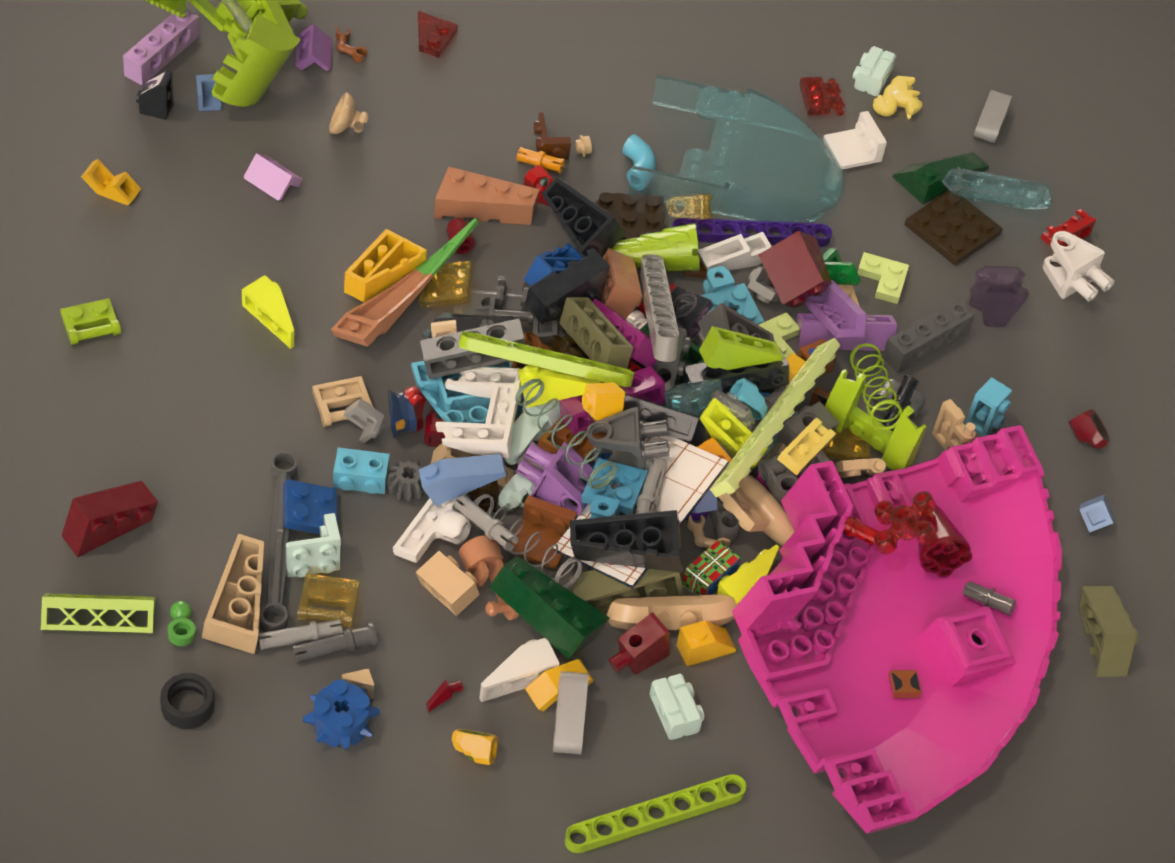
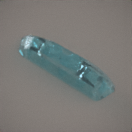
M962 168L950 169L942 180L943 184L952 193L975 201L1021 209H1046L1053 202L1049 186L1039 182Z

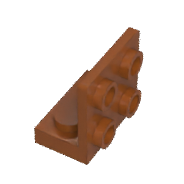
M528 495L523 510L522 519L524 520V525L516 535L518 537L517 545L511 541V544L515 546L512 551L524 552L525 545L530 536L540 531L541 538L533 549L526 552V559L542 564V559L548 548L558 543L570 528V520H576L577 512ZM520 522V524H519V526H518L516 532H517V531L519 530V528L521 527L522 522ZM538 533L530 540L527 550L537 541ZM554 547L550 549L544 562L554 554L556 550ZM557 551L553 559L543 566L557 569L564 553ZM524 554L515 555L524 558Z

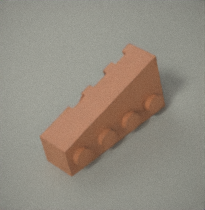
M448 166L435 198L434 219H442V216H453L454 219H464V217L478 218L479 222L496 219L500 223L531 225L537 211L539 189Z

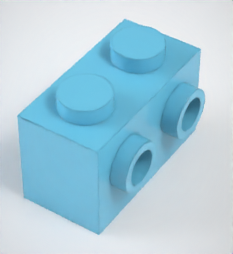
M991 377L975 394L965 425L969 422L973 423L976 427L975 432L982 437L988 436L994 428L998 430L1005 421L1003 414L1011 405L1009 398L1012 390Z
M338 448L333 471V488L363 491L370 494H385L390 454Z

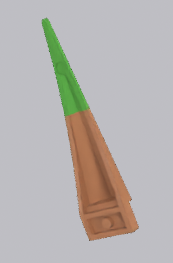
M477 218L473 219L448 243L413 271L381 293L345 313L331 328L334 336L368 347L375 341L378 335L385 334L479 224Z

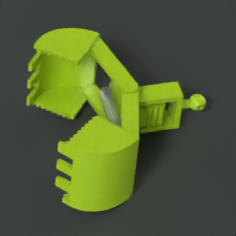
M145 0L178 17L184 18L186 14L187 0ZM188 0L221 32H229L227 36L237 56L235 57L228 53L223 60V63L237 70L236 74L223 66L220 71L217 70L212 77L216 81L211 91L212 96L227 104L240 107L251 106L259 102L300 41V38L295 36L289 23L293 17L304 19L307 16L308 9L306 5L299 0H221L215 8L208 0Z

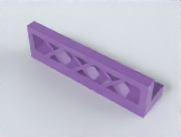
M831 280L832 284L825 287L826 291L822 293V296H810L805 299L804 305L836 338L864 337L866 313L833 280Z

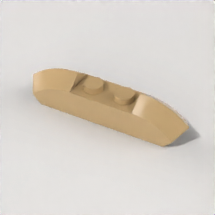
M724 594L618 598L611 603L607 616L610 617L608 622L611 626L630 630L653 612L668 630H680V627L703 620L719 626L727 624L734 619L732 610L737 605L733 597Z

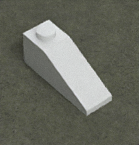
M546 638L533 639L521 645L481 683L480 701L484 702L525 689L543 672L559 666L560 663L549 641Z

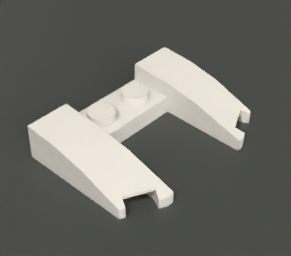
M481 367L459 372L462 377L458 381L447 379L445 387L448 390L491 398L485 424L436 422L437 432H443L446 437L442 439L443 446L478 455L501 454L503 458L510 457L513 442L512 430L518 405L515 397L521 387L518 373L520 368Z

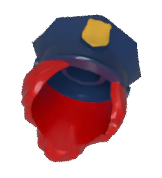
M416 386L408 387L404 390V393H395L390 389L388 390L390 427L394 438L401 432L417 433L423 428L422 413L427 399Z

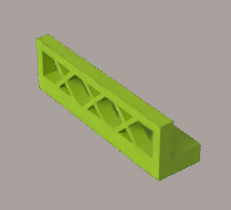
M45 593L42 596L41 630L153 633L156 597ZM48 608H59L67 617L60 624L48 623ZM65 608L75 610L70 614ZM80 609H88L95 618L89 624H80L73 615ZM94 609H101L103 611L97 614ZM107 610H116L123 619L116 625H108L101 616ZM122 610H132V611H130L127 615H125ZM135 611H148V625L136 626L129 617ZM70 619L74 624L64 623ZM98 620L102 625H92V624H93L95 621ZM126 621L130 626H122L121 624Z

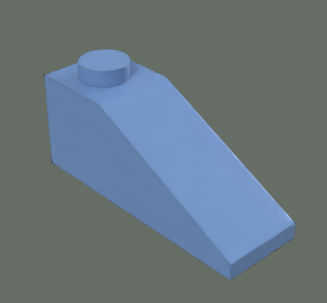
M501 454L441 459L419 469L422 488L435 506L507 476Z

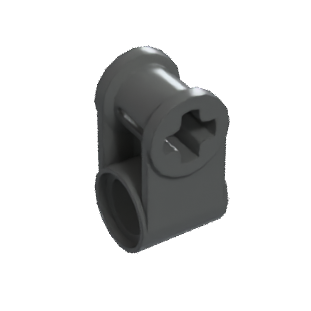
M718 498L717 510L709 511L716 540L727 538L731 541L730 544H733L738 538L740 530L739 520L733 513L723 507L722 500Z

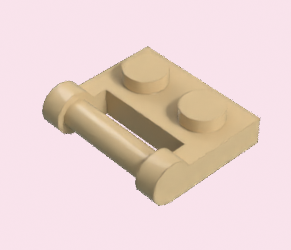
M362 376L312 386V393L323 427L331 426L333 422L347 420L343 416L345 410L330 413L329 409L351 405L358 399H362L372 406Z

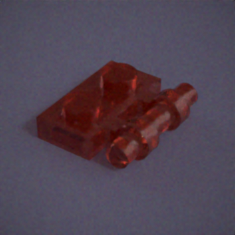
M822 77L800 78L799 85L807 115H829L831 108L838 116H842L845 113V102L840 96L841 88L836 79L831 78L827 83H824Z

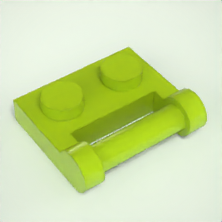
M109 298L60 309L61 318L71 345L79 344L81 340L113 334L115 336L121 334L120 324Z

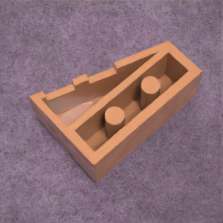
M609 248L603 257L610 265L600 302L627 319L634 308L639 307L643 299L635 261L633 258Z

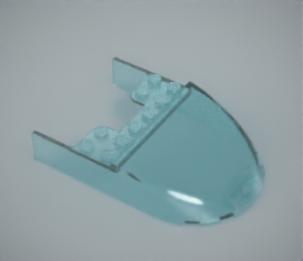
M657 76L652 103L654 105L696 113L697 116L704 120L716 122L709 151L692 148L685 152L679 174L633 166L629 194L664 196L665 203L749 221L800 222L806 220L811 222L822 217L824 212L836 205L843 189L842 169L827 144L794 112L765 94L748 87L746 93L666 76Z

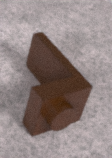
M539 112L538 121H534V134H538V137H536V150L544 151L546 155L569 160L571 149L570 137H547L544 112Z

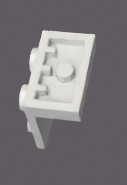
M869 111L860 112L855 129L827 134L823 138L840 169L882 162L887 144Z

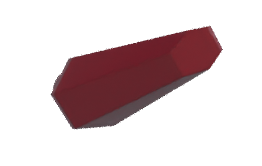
M444 680L427 701V712L429 713L445 701L450 700L452 694L463 691L462 682L459 680L448 684L447 680Z

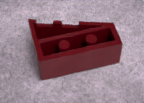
M142 480L75 497L72 499L61 536L78 558L152 521L158 501Z

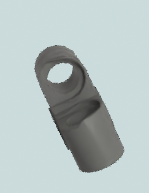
M778 453L758 461L757 466L759 474L765 481L771 494L782 504L781 500L788 493L782 487L791 489L809 466H806L796 475L777 460L781 454Z

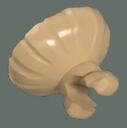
M346 92L341 96L334 110L329 125V131L332 134H339L348 127L354 128L356 133H361L363 123L368 121L369 116L367 112L363 111L360 113L356 111L355 101L350 93Z

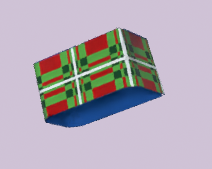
M717 540L686 568L682 579V586L695 595H712L718 589V583L724 576H731L737 572L741 557L720 540Z

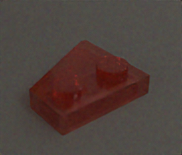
M419 11L417 15L419 51L440 58L457 33L458 25Z

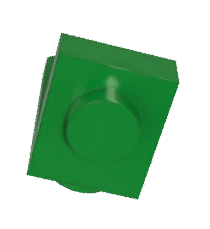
M829 248L822 255L830 280H833L837 285H859L861 283L855 264L842 262L837 249Z

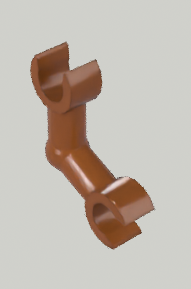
M337 27L338 52L353 56L354 61L362 63L363 56L367 57V49L362 46L352 47L347 45V41L350 39V29L348 28L347 33L343 34L339 32V27Z

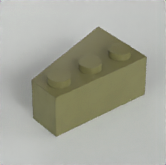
M1083 586L1078 609L1085 635H1091L1093 646L1089 648L1091 656H1096L1097 658L1096 677L1127 676L1134 645L1138 643L1137 629L1133 628L1129 613L1125 611L1121 597L1117 595L1113 586Z

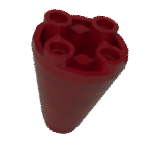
M927 503L921 506L917 516L920 565L926 572L938 574L941 578L948 577L953 573V570L972 559L970 545L937 504Z

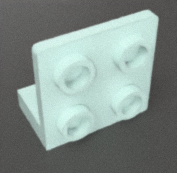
M335 513L324 515V526H320V538L286 543V574L288 578H300L310 574L331 573L340 570L341 538Z

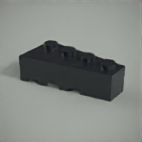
M556 177L541 193L584 257L588 256V250L594 248L603 258L609 248L612 249L626 234L612 215L559 177Z
M677 510L570 520V544L574 557L578 560L683 573L681 526Z

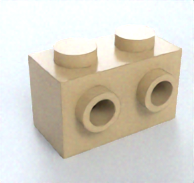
M438 551L416 571L420 584L457 616L480 595L476 586L478 581L470 572L466 571L464 573L461 571L458 562L452 556L448 555L446 557Z

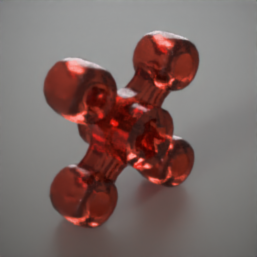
M921 491L917 493L913 498L911 507L903 505L895 508L889 501H881L875 506L874 512L877 520L883 525L891 524L888 530L878 532L874 538L875 545L882 554L893 553L897 549V542L900 538L903 540L916 538L922 545L932 544L936 540L937 534L934 526L926 520L919 522L922 516L932 514L936 508L935 500L929 492Z

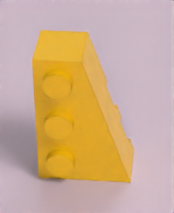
M386 229L345 272L344 292L363 303L368 301L426 261L427 250Z

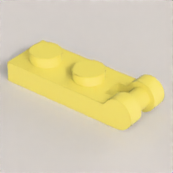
M816 417L781 452L777 460L794 474L798 475L833 440L837 433L832 429H826L822 425L823 422Z

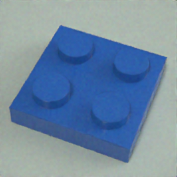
M286 479L283 484L284 528L320 534V526H324L325 514L335 513L337 521L336 489Z

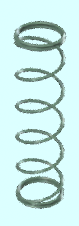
M532 379L523 384L516 393V403L523 406L527 415L538 416L537 426L539 430L548 433L553 432L552 443L556 448H567L566 459L568 463L581 465L580 475L582 479L588 481L590 488L599 489L607 485L617 472L616 464L612 461L600 464L592 471L588 479L585 478L582 473L583 465L596 458L601 452V447L591 450L581 463L570 461L568 458L569 448L580 443L587 435V431H581L576 434L568 446L561 447L556 445L554 442L555 431L567 426L572 420V415L564 416L553 430H544L539 423L540 416L553 410L558 404V399L554 398L547 402L539 414H530L525 406L532 404L541 396L544 390V383L540 379ZM539 382L529 390L524 402H519V396L525 388ZM541 385L536 395L526 401L532 390ZM552 401H556L552 408H550L546 412H543V410L547 407L548 404H550ZM570 417L566 424L557 428L565 418ZM582 433H585L579 441L572 444L576 437H578ZM599 449L597 454H595L592 458L587 460L591 453ZM610 465L613 466V468L604 476L598 479H593L594 476L603 468ZM607 477V479H605L603 482L597 485L591 484V482L598 481Z

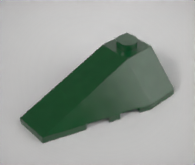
M972 152L912 164L897 171L892 177L924 205L988 169L989 165Z

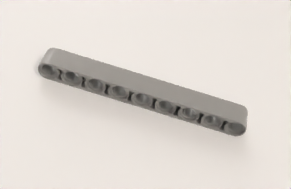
M644 255L641 258L640 285L653 355L659 361L672 362L677 359L679 331L664 261L658 255Z

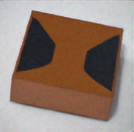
M890 670L888 677L893 698L920 697L922 692L916 670Z

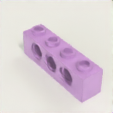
M187 9L184 18L171 14L123 55L124 76L143 86L146 81L150 80L200 36L199 16Z

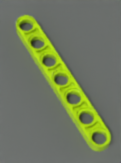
M461 332L458 343L460 348L600 382H614L622 387H631L635 374L633 371L623 367L474 332Z
M730 774L573 824L566 831L565 846L573 853H583L735 804L743 799L746 791V782L741 776ZM733 783L739 786L741 791L737 794H732L726 790L725 786ZM710 792L715 796V800L706 802L702 800L700 794ZM677 800H685L690 807L687 810H679L674 803ZM652 808H658L662 810L664 816L656 819L651 817L648 811ZM627 816L634 817L638 824L635 827H628L623 823V818ZM599 825H607L612 829V833L604 836L599 834L596 828ZM574 833H580L584 835L586 841L582 844H576L571 841L570 836Z

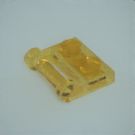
M306 573L297 618L302 620L314 618L328 621L340 619L344 626L352 627L360 581ZM309 603L345 607L346 610L341 612L308 606Z

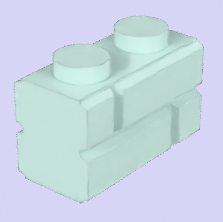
M875 46L871 47L869 53L864 52L860 61L862 66H857L853 74V79H856L855 89L862 92L867 91L868 94L877 97L893 69L896 55L889 51L884 52L883 49Z
M681 673L669 676L667 679L665 677L654 680L651 684L649 695L668 738L674 740L684 735L689 736L698 733L702 721H704V712L701 705L695 704L693 699L694 690L691 683H686Z

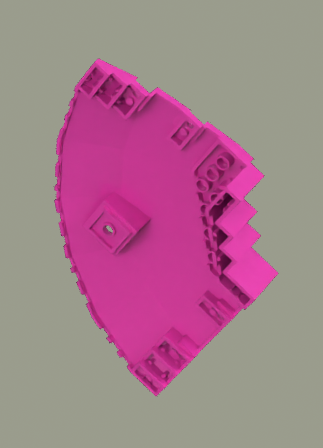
M1022 425L1003 428L997 434L975 438L972 443L950 447L949 450L943 451L936 459L904 469L878 473L865 481L851 485L850 483H842L833 461L811 464L781 500L794 529L792 536L779 550L783 560L770 575L760 577L732 610L742 634L738 639L748 665L772 707L780 708L788 727V733L813 773L827 772L835 790L831 794L866 834L915 821L988 770L997 758L998 753L1015 734L1019 725L1027 718L1032 707L1036 705L1040 692L1039 685L1045 677L1050 662L1048 658L1051 650L1055 647L1059 635L1057 632V621L1060 619V612H1057V602L1061 599V582L1058 581V571L1062 569V548L1058 532L1053 530L1052 521L1055 518L1053 510H1049L1047 499L1050 497L1047 488L1043 487L1042 483L1044 470ZM927 503L937 504L970 545L972 559L953 570V573L948 577L941 578L938 574L926 572L920 565L917 516L919 508ZM848 516L851 518L857 517L861 523L880 531L878 540L873 546L854 536L850 538L845 535L846 532L843 531L844 523ZM973 582L987 589L994 588L995 592L1015 599L1016 606L1012 614L1009 616L992 607H984L983 603L964 596L963 590L966 583ZM972 635L979 637L982 645L976 644L972 640ZM890 670H916L922 692L920 697L893 698L888 677Z

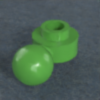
M177 601L170 608V616L173 621L168 625V639L176 646H187L194 641L196 636L195 624L189 620L192 615V608L185 601Z

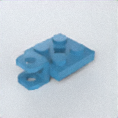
M598 458L593 470L600 464L611 461ZM614 462L617 466V472L607 485L599 489H592L587 483L582 494V503L590 504V518L619 516L620 512L628 515L633 514L637 498L642 493L648 471ZM610 465L603 468L594 476L593 479H598L604 476L613 468V466ZM607 477L598 481L591 482V484L597 485L603 482L605 479H607ZM611 484L620 485L617 486L616 489L611 488Z

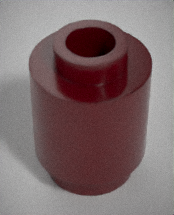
M455 218L448 223L446 233L449 241L468 225L464 219ZM472 232L455 253L465 254L474 248L475 240Z

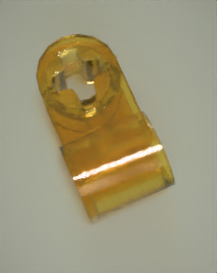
M713 194L678 195L672 197L667 202V211L669 215L676 218L712 219L710 199L713 198ZM676 200H680L684 204L683 212H678L675 209Z

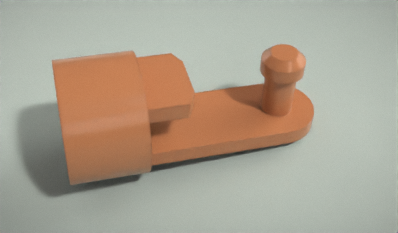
M486 535L467 541L459 550L465 570L470 572L478 581L477 587L483 586L488 577L492 583L505 564V559L497 541L489 539ZM497 594L498 603L490 601L486 604L485 610L489 616L504 613L508 620L517 619L519 616Z

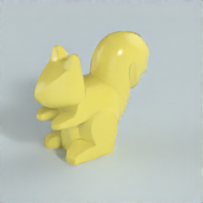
M895 77L891 84L885 88L884 94L878 95L874 99L873 108L876 113L889 117L897 111V107L905 108L908 120H910L914 114L921 110L923 103L916 97L920 95V92L913 90V87H911L915 83V77Z

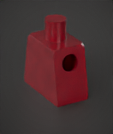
M653 612L619 637V652L608 659L612 669L618 673L625 667H628L633 674H638L670 656L669 631Z

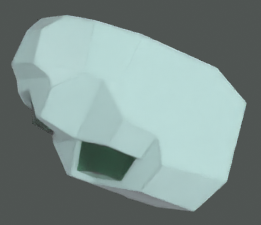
M515 474L501 491L498 497V505L500 507H507L508 511L524 507L525 500L528 495L531 496L535 484L525 477Z

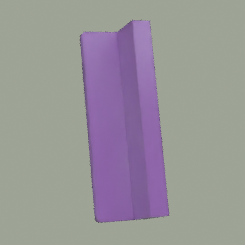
M797 313V324L800 329L799 348L823 338L826 342L835 338L840 344L837 350H853L858 345L868 343L875 345L880 351H884L888 338L896 335L897 323L892 315H866L864 337L836 338L814 314ZM862 347L859 349L861 351H876L872 347Z

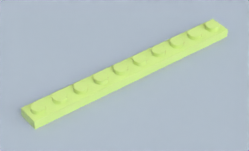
M835 338L817 346L710 488L715 497L725 493L730 495L740 487L739 481L751 472L750 467L762 457V450L773 442L772 437L774 434L782 430L784 427L783 422L794 414V407L805 399L804 394L816 384L814 380L825 372L826 364L836 357L834 353L840 347V344Z

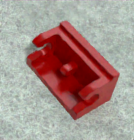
M1078 209L1075 212L1082 220L1072 216L1070 220L1056 228L1049 226L1046 228L1049 232H1044L1041 239L1051 247L1053 235L1056 232L1065 231L1083 240L1091 235L1096 219L1090 217L1082 209ZM1057 240L1059 245L1069 246L1066 242Z

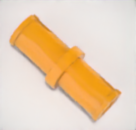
M520 147L518 151L521 154L517 153L516 160L518 162L534 165L535 167L539 165L560 174L563 171L561 167L564 168L565 159L546 155L544 151L535 152Z

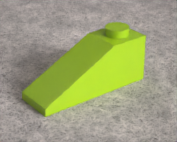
M714 326L711 327L699 349L705 364L713 369H737L782 361L784 357L776 342Z

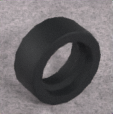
M182 673L173 676L165 682L160 696L161 711L164 719L171 725L181 729H193L207 722L214 712V690L211 683L203 676L195 673ZM193 690L203 695L204 704L193 711H180L171 705V698L178 692Z

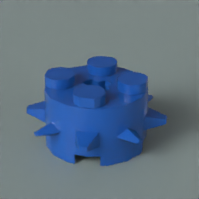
M341 679L334 680L332 684L319 691L318 695H310L314 702V711L303 716V722L314 725L317 743L323 742L332 747L341 745L345 750L349 749L350 743L353 746L365 736H373L369 729V720L379 715L380 709L370 706L366 689H361Z

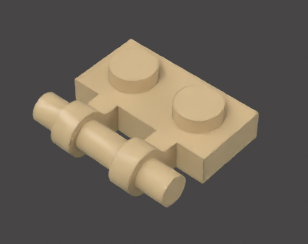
M951 399L942 403L932 431L934 437L945 450H949L953 446L971 443L976 435L975 425L970 422L964 425L965 416Z
M880 458L846 460L834 463L840 478L860 476L861 471H864L867 475L882 473L886 467L885 462Z

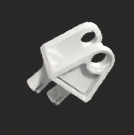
M1059 231L1053 235L1050 244L1054 251L1053 256L1045 258L1042 267L1062 299L1077 291L1089 302L1098 294V289L1091 285V282L1097 284L1104 292L1113 286L1114 279L1107 275L1100 266L1105 254L1102 249L1065 231ZM1057 240L1066 242L1069 246H1061ZM1050 262H1057L1061 267H1054Z

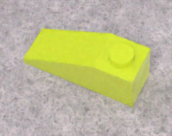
M264 275L242 289V306L291 349L294 347V327L281 288L276 282H272Z
M532 365L518 369L521 386L532 379H540L544 383V390L541 396L532 404L527 405V408L546 404L554 398L563 400L583 395L586 384L600 383V381ZM539 382L533 383L529 385L527 388H525V390L523 391L524 399L529 390ZM541 385L532 390L526 401L536 395Z
M716 398L711 400L700 416V420L711 438L713 437L722 445L732 458H734L752 434ZM765 448V449L762 450V452H761V453H762V456L764 455V453L766 452V450H767L768 448ZM758 461L752 464L750 468H755Z

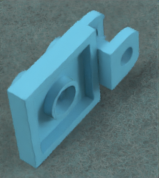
M725 266L707 271V280H704L702 285L705 294L701 296L709 299L706 304L710 311L720 303H723L728 307L736 309L737 313L757 325L765 322L745 283L734 286L735 281ZM715 274H721L723 276V279L721 277H715Z

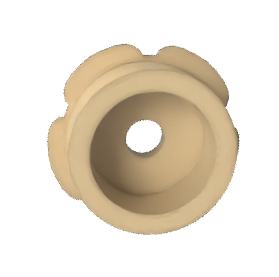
M580 135L579 140H575L577 154L582 153V156L586 157V155L592 154L591 140L589 136Z

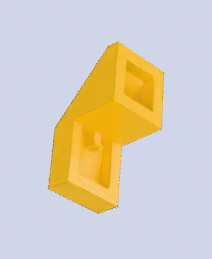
M99 159L93 161L81 176L96 194L125 205L131 204L141 190L140 186L126 171L114 176Z
M580 659L543 672L525 688L538 710L545 711L557 701L560 671L588 674V686L594 681Z

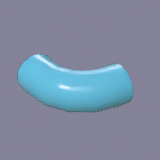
M633 134L625 142L622 153L634 163L633 167L627 172L629 183L634 188L643 189L649 184L656 173L657 160L652 148L640 137Z

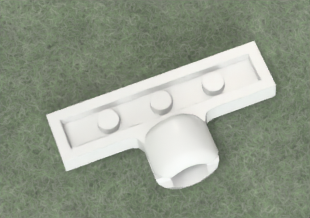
M459 497L435 506L429 498L394 545V555L417 563L435 539L441 538L456 545L464 543L469 536L471 524L468 517L455 511L456 501L461 503L458 499Z

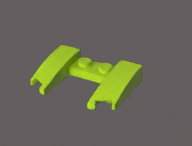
M844 369L840 373L825 405V408L839 422L835 430L841 433L847 428L854 435L869 443L874 449L882 452V460L892 470L910 467L914 462L927 426L923 424L917 428L912 423L909 416L914 410L908 405L904 409L894 431L876 428L871 422L870 415L857 407L867 376L859 374L856 377V381L846 379L848 372ZM873 419L874 422H875L877 425H879V426H881V427H885V426L882 425L880 422H878L877 420Z

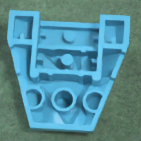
M424 361L411 363L417 387L444 422L486 423L491 398L478 397L446 389L445 382L447 379L458 381L462 377L460 373L428 379ZM507 361L499 365L485 367L511 368V363Z

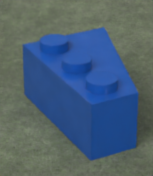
M567 243L564 248L557 247L554 252L548 251L538 255L526 274L524 281L529 286H532L554 271L559 274L569 268L568 263L573 259L578 262L584 257L570 243Z

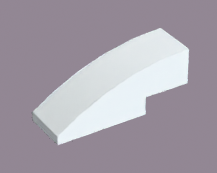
M763 232L745 239L739 234L699 249L698 254L707 270L720 266H725L728 270H737L763 264L759 254L772 246Z

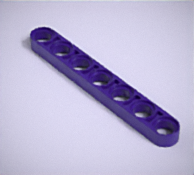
M678 218L672 224V227L695 223L698 242L718 243L739 234L744 239L753 236L748 234L747 230H754L757 233L763 232L770 245H776L797 231L815 236L819 247L827 246L832 237V229L828 225L821 223ZM701 228H707V229H709L711 232H710V233H703V232H701L699 229H701ZM731 229L734 231V233L726 234L723 232V230ZM770 231H777V232H779L781 235H779V236H773V235H771L769 232H770ZM820 232L824 233L827 237L820 238L815 234Z

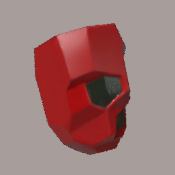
M537 165L524 176V186L539 189L538 203L549 206L541 193L554 179L545 168Z

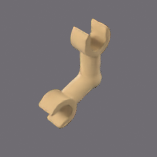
M691 515L689 516L687 527L690 531H693L696 546L709 548L717 540H720L729 548L731 541L727 538L714 540L704 536L705 517L701 515L699 523H694Z

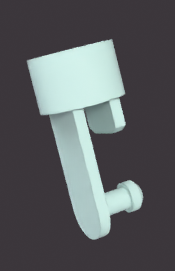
M559 400L553 410L540 416L539 423L544 430H549L561 417ZM556 401L548 404L547 407L543 410V412H546L547 410L552 408ZM545 404L526 407V410L530 414L536 415L540 413ZM523 408L522 414L513 425V442L510 457L505 458V462L510 465L517 463L519 456L525 452L533 440L539 441L546 433L539 430L537 426L538 416L527 415Z

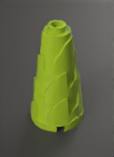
M695 223L662 229L661 232L643 234L636 238L620 240L612 248L633 258L636 268H641L642 256L652 254L663 258L666 271L700 270Z

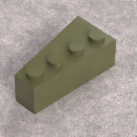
M645 568L633 585L598 569L581 572L576 582L571 585L572 593L602 613H608L611 603L618 598L684 596L680 572Z

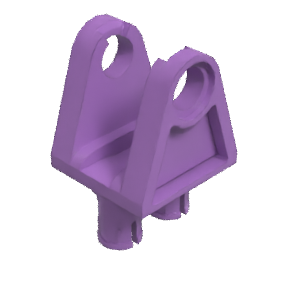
M532 442L524 457L544 469L542 470L524 458L515 472L535 484L531 496L575 511L577 516H579L585 506V503H582L581 493L584 492L586 484L581 480V465L568 463L566 459L567 448L559 449L556 454H551ZM564 442L561 447L568 446V444ZM572 447L569 448V460L573 463L583 462L584 459ZM585 463L582 473L588 479L593 468L588 463ZM567 498L574 500L578 506L571 505Z

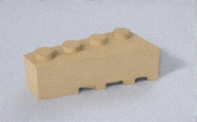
M242 534L237 535L205 619L202 633L203 639L255 654L259 632L264 541Z

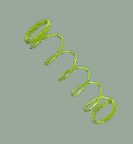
M864 343L858 345L850 354V362L855 371V376L857 377L858 374L872 371L877 367L881 369L875 374L864 375L867 377L875 376L882 370L886 373V377L880 376L871 379L867 384H864L865 387L862 390L871 422L880 430L893 429L898 421L891 426L881 427L873 420L890 422L899 415L901 417L903 413L900 404L896 401L897 395L892 390V381L888 378L887 369L884 368V360L881 358L880 350L873 344ZM862 347H872L878 352V355L870 354L863 357L856 366L853 363L855 353ZM878 357V361L874 366L867 369L858 368L860 362L865 358ZM876 379H885L879 385H869L872 381ZM886 381L890 383V388H880L871 395L865 393L867 387L876 388L883 385ZM881 390H888L887 394L883 396L872 397ZM890 392L894 394V400H883L874 407L869 404L871 399L884 398ZM884 404H891L886 408H878ZM893 405L899 409L898 414L889 420H880L873 416L875 410H887Z

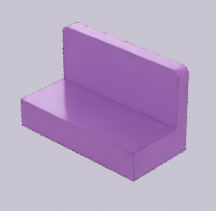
M312 24L297 35L300 41L296 49L295 66L302 71L315 62L325 71L331 69L332 38L315 24Z

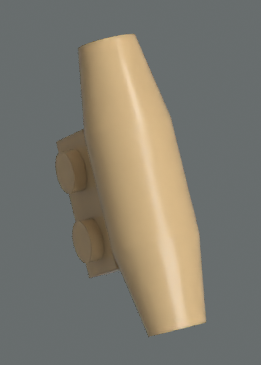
M750 474L740 481L741 487L730 495L725 493L718 496L723 502V507L736 516L739 520V525L746 531H763L781 547L794 533L785 509L765 486Z

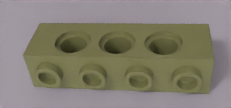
M567 297L559 322L567 334L573 338L590 360L627 369L633 346L588 297Z

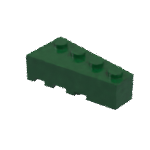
M518 556L503 565L489 586L493 592L568 659L595 640L610 619V617Z

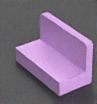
M258 153L255 154L244 175L245 180L279 201L283 199L290 185L299 187L303 180L270 157Z

